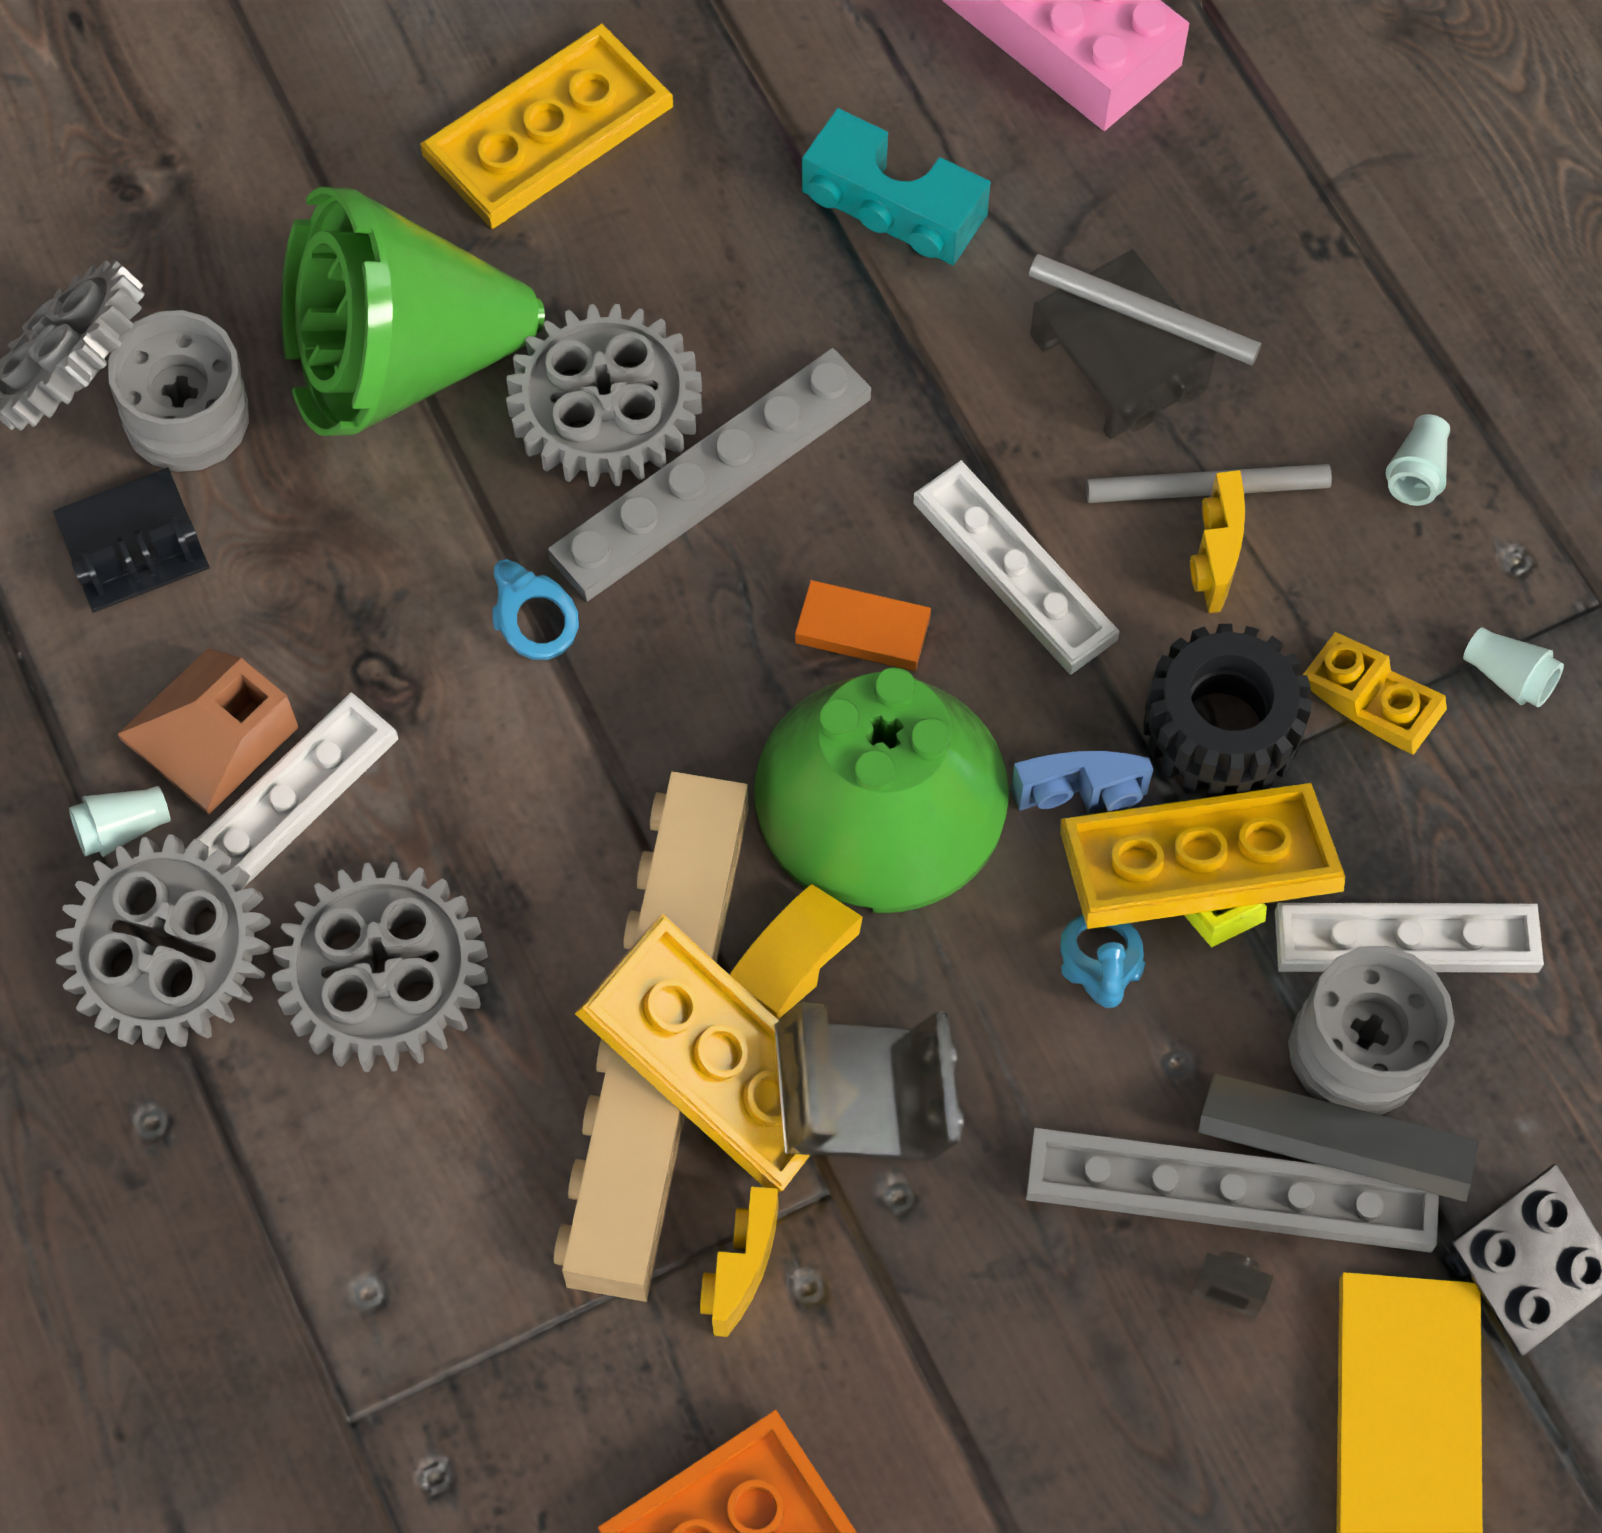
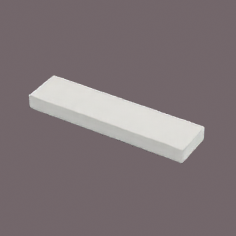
M962 460L914 493L913 504L1070 675L1118 641L1120 631Z
M351 692L197 839L209 846L208 857L219 849L232 858L228 870L237 866L245 870L250 875L246 883L248 885L398 740L396 730ZM215 906L209 907L213 912L216 913Z
M1278 903L1275 909L1278 972H1324L1336 957L1358 947L1389 946L1413 954L1435 972L1539 973L1544 965L1538 904Z

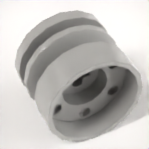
M185 310L156 312L135 321L133 327L119 337L118 341L122 345L120 348L112 351L108 359L109 385L118 407L123 430L134 451L153 466L164 469L169 467V470L174 472L203 470L225 460L241 444L249 424L248 398L241 375L237 350L227 332L208 317Z
M1389 946L1358 947L1336 957L1319 977L1310 992L1309 998L1304 1002L1294 1019L1288 1040L1292 1069L1305 1091L1315 1099L1378 1115H1383L1396 1109L1407 1101L1449 1046L1455 1023L1450 994L1437 973L1413 954ZM1358 1038L1368 1042L1366 1049L1356 1044Z

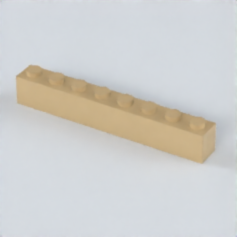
M671 771L667 794L656 792L654 797L650 830L658 831L654 852L643 851L641 856L637 889L645 890L641 912L634 910L629 912L624 935V949L630 950L653 921L664 914L717 963L749 811L748 784ZM601 1039L596 1070L597 1072L605 1073L601 1095H590L586 1104L582 1133L583 1135L591 1136L587 1159H575L573 1164L568 1198L577 1200L572 1225L562 1223L559 1228L554 1251V1264L563 1266L562 1272L567 1288L647 1302L685 1115Z

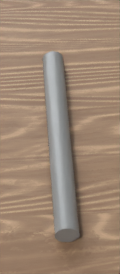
M1036 255L1029 271V277L1253 366L1259 354L1261 342L1043 255Z
M1329 464L1237 469L1241 471L1244 493L1330 488L1332 482ZM1236 470L1086 479V497L1088 503L1211 496L1216 473Z

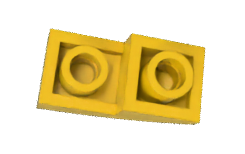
M1240 470L1216 473L1211 496L1203 498L1202 501L1205 530L1198 554L1191 555L1190 574L1195 592L1204 591L1208 613L1221 612L1229 593L1241 551L1245 522V501Z
M1337 632L1332 635L1303 674L1308 676L1310 690L1332 708L1377 737L1412 755L1415 754L1447 710L1446 696L1391 671L1388 655Z
M810 884L768 925L729 975L779 1020L817 987L820 968L859 935L863 916L818 887Z
M751 1187L749 1208H736L733 1248L746 1250L745 1254L718 1252L716 1273H703L700 1314L712 1315L714 1336L728 1337L753 1300L763 1278L776 1231L779 1208L777 1188Z

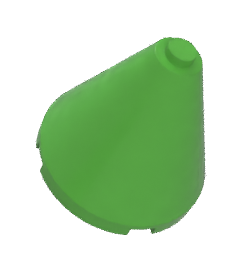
M343 187L316 188L305 198L307 205H317L311 219H294L288 239L282 277L281 326L285 359L301 360L306 387H293L292 393L304 421L319 435H355L526 347V338L528 336L535 337L543 328L545 320L544 306L541 299L536 298L530 286L355 189Z

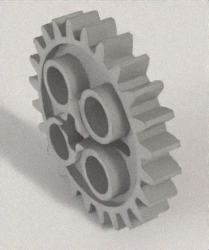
M106 260L98 269L93 265L87 270L83 278L76 275L65 291L59 288L54 298L42 304L28 322L22 326L23 334L7 345L11 350L9 354L0 359V421L10 430L16 427L19 431H22L28 423L34 427L44 414L48 418L53 416L59 403L62 401L66 404L70 403L74 392L87 387L99 370L107 365L105 357L108 353L115 351L122 345L118 339L133 327L134 324L130 319L141 310L142 307L138 302L144 297L145 293L140 290L143 284L116 260L111 264Z
M591 304L587 311V319L581 321L571 310L565 311L566 326L561 329L555 324L545 321L543 325L546 340L543 341L536 337L528 336L526 338L528 355H514L513 362L516 374L508 375L506 379L508 392L511 395L506 398L509 417H514L512 418L514 435L516 438L524 437L525 451L528 456L541 453L543 469L545 471L553 469L560 462L563 463L565 481L568 482L580 470L587 471L589 486L595 487L601 473H609L613 484L620 486L622 471L628 469L640 481L644 480V463L650 461L659 468L667 465L665 448L676 453H683L684 439L682 434L695 435V415L702 413V396L700 394L702 392L701 372L696 371L695 354L693 351L684 352L683 336L680 333L666 338V323L662 318L646 327L644 310L640 308L629 320L622 319L620 304H614L608 317H600L596 306ZM628 362L640 363L639 366L633 368H624L621 366L622 364ZM568 370L581 371L573 376L562 375L563 372ZM635 413H645L649 415L647 418L641 420H632L630 418H627ZM575 421H586L589 423L580 428L568 426Z
M168 834L162 852L157 843L148 837H142L139 856L136 857L120 845L116 847L118 866L112 869L98 860L95 861L93 865L100 880L95 886L87 882L77 881L75 886L86 899L82 906L69 904L64 905L62 909L66 914L76 919L75 927L56 932L57 938L71 944L73 947L72 951L56 959L57 964L66 969L77 971L63 984L64 990L75 995L86 993L76 1006L78 1012L89 1017L98 1014L95 1022L96 1028L110 1034L118 1027V1039L131 1045L137 1041L142 1033L144 1045L153 1049H160L165 1033L171 1043L179 1047H185L187 1045L189 1027L207 1039L212 1037V1027L209 1018L214 1015L232 1023L235 1019L228 1005L231 999L234 997L248 1003L253 999L250 993L242 986L245 978L260 979L264 978L266 974L251 963L253 955L271 952L270 945L254 936L255 932L271 924L270 919L261 913L250 912L264 898L254 888L242 889L249 880L250 875L239 866L228 870L232 858L219 849L208 857L209 846L195 838L185 851L183 841L174 835ZM155 887L157 893L155 904L145 914L137 915L135 909L136 900L146 889ZM215 906L216 920L212 928L203 934L196 935L194 923L197 915L203 909ZM116 921H122L162 937H170L172 935L189 946L214 951L216 958L209 963L165 946H158L156 948L138 937L114 932L112 925ZM131 948L133 960L130 968L123 975L114 977L112 964L115 957L121 951ZM190 967L193 974L191 986L181 996L173 997L171 993L172 979L180 970Z
M397 862L390 864L385 878H376L371 864L364 863L362 880L354 883L342 869L338 871L340 889L331 892L320 883L315 884L314 888L319 899V903L315 907L300 901L294 904L299 917L303 921L302 924L282 923L280 927L284 938L292 946H282L273 949V956L277 964L286 968L272 974V980L276 989L287 992L277 1001L284 1015L296 1014L290 1024L297 1037L312 1032L309 1043L314 1053L318 1055L334 1044L333 1057L338 1066L342 1067L349 1060L353 1052L358 1053L359 1062L364 1072L371 1070L376 1055L385 1056L391 1071H397L400 1053L409 1051L413 1059L418 1064L424 1062L422 1044L430 1040L435 1046L445 1050L448 1048L443 1029L447 1025L460 1031H465L468 1028L465 1018L459 1010L460 1007L469 1009L480 1008L481 1002L478 993L469 987L486 984L488 981L485 967L475 964L488 957L485 942L473 940L482 933L477 917L464 918L469 909L463 895L447 901L450 890L447 881L443 878L434 883L429 889H426L427 878L424 869L418 867L406 881L402 880ZM420 922L425 925L422 933L415 938L402 940L394 937L397 929L405 923ZM343 932L360 934L357 942L350 948L335 950L329 947L332 940L338 934ZM432 954L439 956L434 962L426 961ZM388 959L385 962L384 972L373 973L376 971L377 960ZM327 970L336 971L328 978L323 977L324 972ZM427 982L433 985L430 994L424 999L407 1001L401 998L403 991L410 984ZM361 992L367 995L364 1004L356 1010L342 1012L336 1009L339 1000L348 993Z

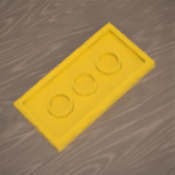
M601 23L420 143L422 156L493 230L673 108V95Z
M1312 783L1061 819L1060 834L1087 929L1344 892L1345 874Z
M664 914L653 921L575 1013L578 1018L764 1188H777L778 1193L785 1189L858 1095L853 1088Z
M1343 1272L1340 1276L1336 1533H1483L1481 1292L1475 1283Z

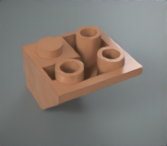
M207 648L118 733L121 741L205 813L210 815L299 727L288 697L284 692L243 658Z

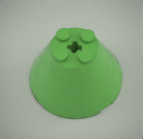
M888 668L882 672L865 674L828 685L801 700L788 711L776 725L762 750L755 776L754 796L756 815L764 841L778 864L795 882L804 889L813 884L839 902L873 908V913H895L918 909L936 903L962 888L976 876L987 863L999 842L1007 815L1009 785L1006 767L999 747L988 728L971 709L940 688L913 678L904 669Z

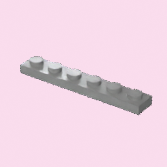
M834 348L830 349L548 548L549 560L583 599L588 602L870 401L871 387Z
M1034 1128L1026 1200L1432 1253L1437 1245L1439 1195L1320 1164Z

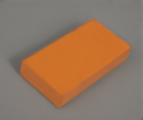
M811 580L795 632V643L916 672L931 617V608Z

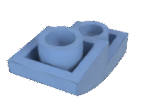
M1078 751L1052 754L1014 763L1011 792L1019 811L1033 806H1038L1039 809H1051L1064 804L1077 792H1079L1088 814L1107 808L1109 812L1125 810L1136 805L1142 800L1144 795H1147L1153 767L1149 758L1128 753Z

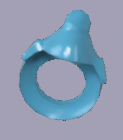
M508 559L497 561L493 573L498 587L497 604L492 608L494 630H500L508 645L519 655L529 659L549 660L563 654L573 644L579 628L578 611L572 598L558 583L545 575L535 576L532 571H528L519 563ZM532 598H546L553 601L561 609L564 616V628L556 640L549 643H536L528 640L521 633L517 625V613L525 601Z
M1080 915L1069 922L1061 934L1062 975L1071 983L1082 984L1085 991L1097 1004L1105 1008L1117 1007L1122 1002L1127 985L1130 982L1139 981L1144 973L1146 962L1143 961L1142 939L1138 931L1130 923L1106 926L1124 937L1127 949L1125 951L1124 946L1120 943H1106L1098 948V960L1086 956L1079 949L1076 942L1080 932L1087 929L1084 917Z

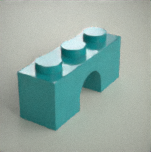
M837 108L802 157V192L808 194L812 200L823 207L836 208L859 219L864 226L874 232H885L910 244L916 252L925 257L938 258L954 266L988 215L991 181L941 157L937 159L926 175L917 180L897 181L891 179L883 173L887 167L888 132Z

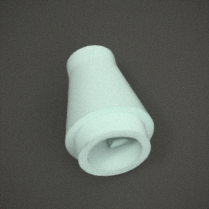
M1432 414L1419 416L1415 420L1411 432L1387 466L1386 478L1389 491L1399 501L1415 506L1431 503L1445 489L1447 439L1450 433V426L1443 418Z
M1483 627L1478 629L1473 635L1463 656L1465 661L1476 666L1519 705H1524L1528 702L1536 707L1542 706L1555 689L1564 668L1562 662L1553 658V650L1498 635Z
M159 786L146 790L82 796L83 803L69 807L73 828L85 856L100 852L101 856L104 857L115 851L116 847L124 846L153 828L171 822L167 803Z

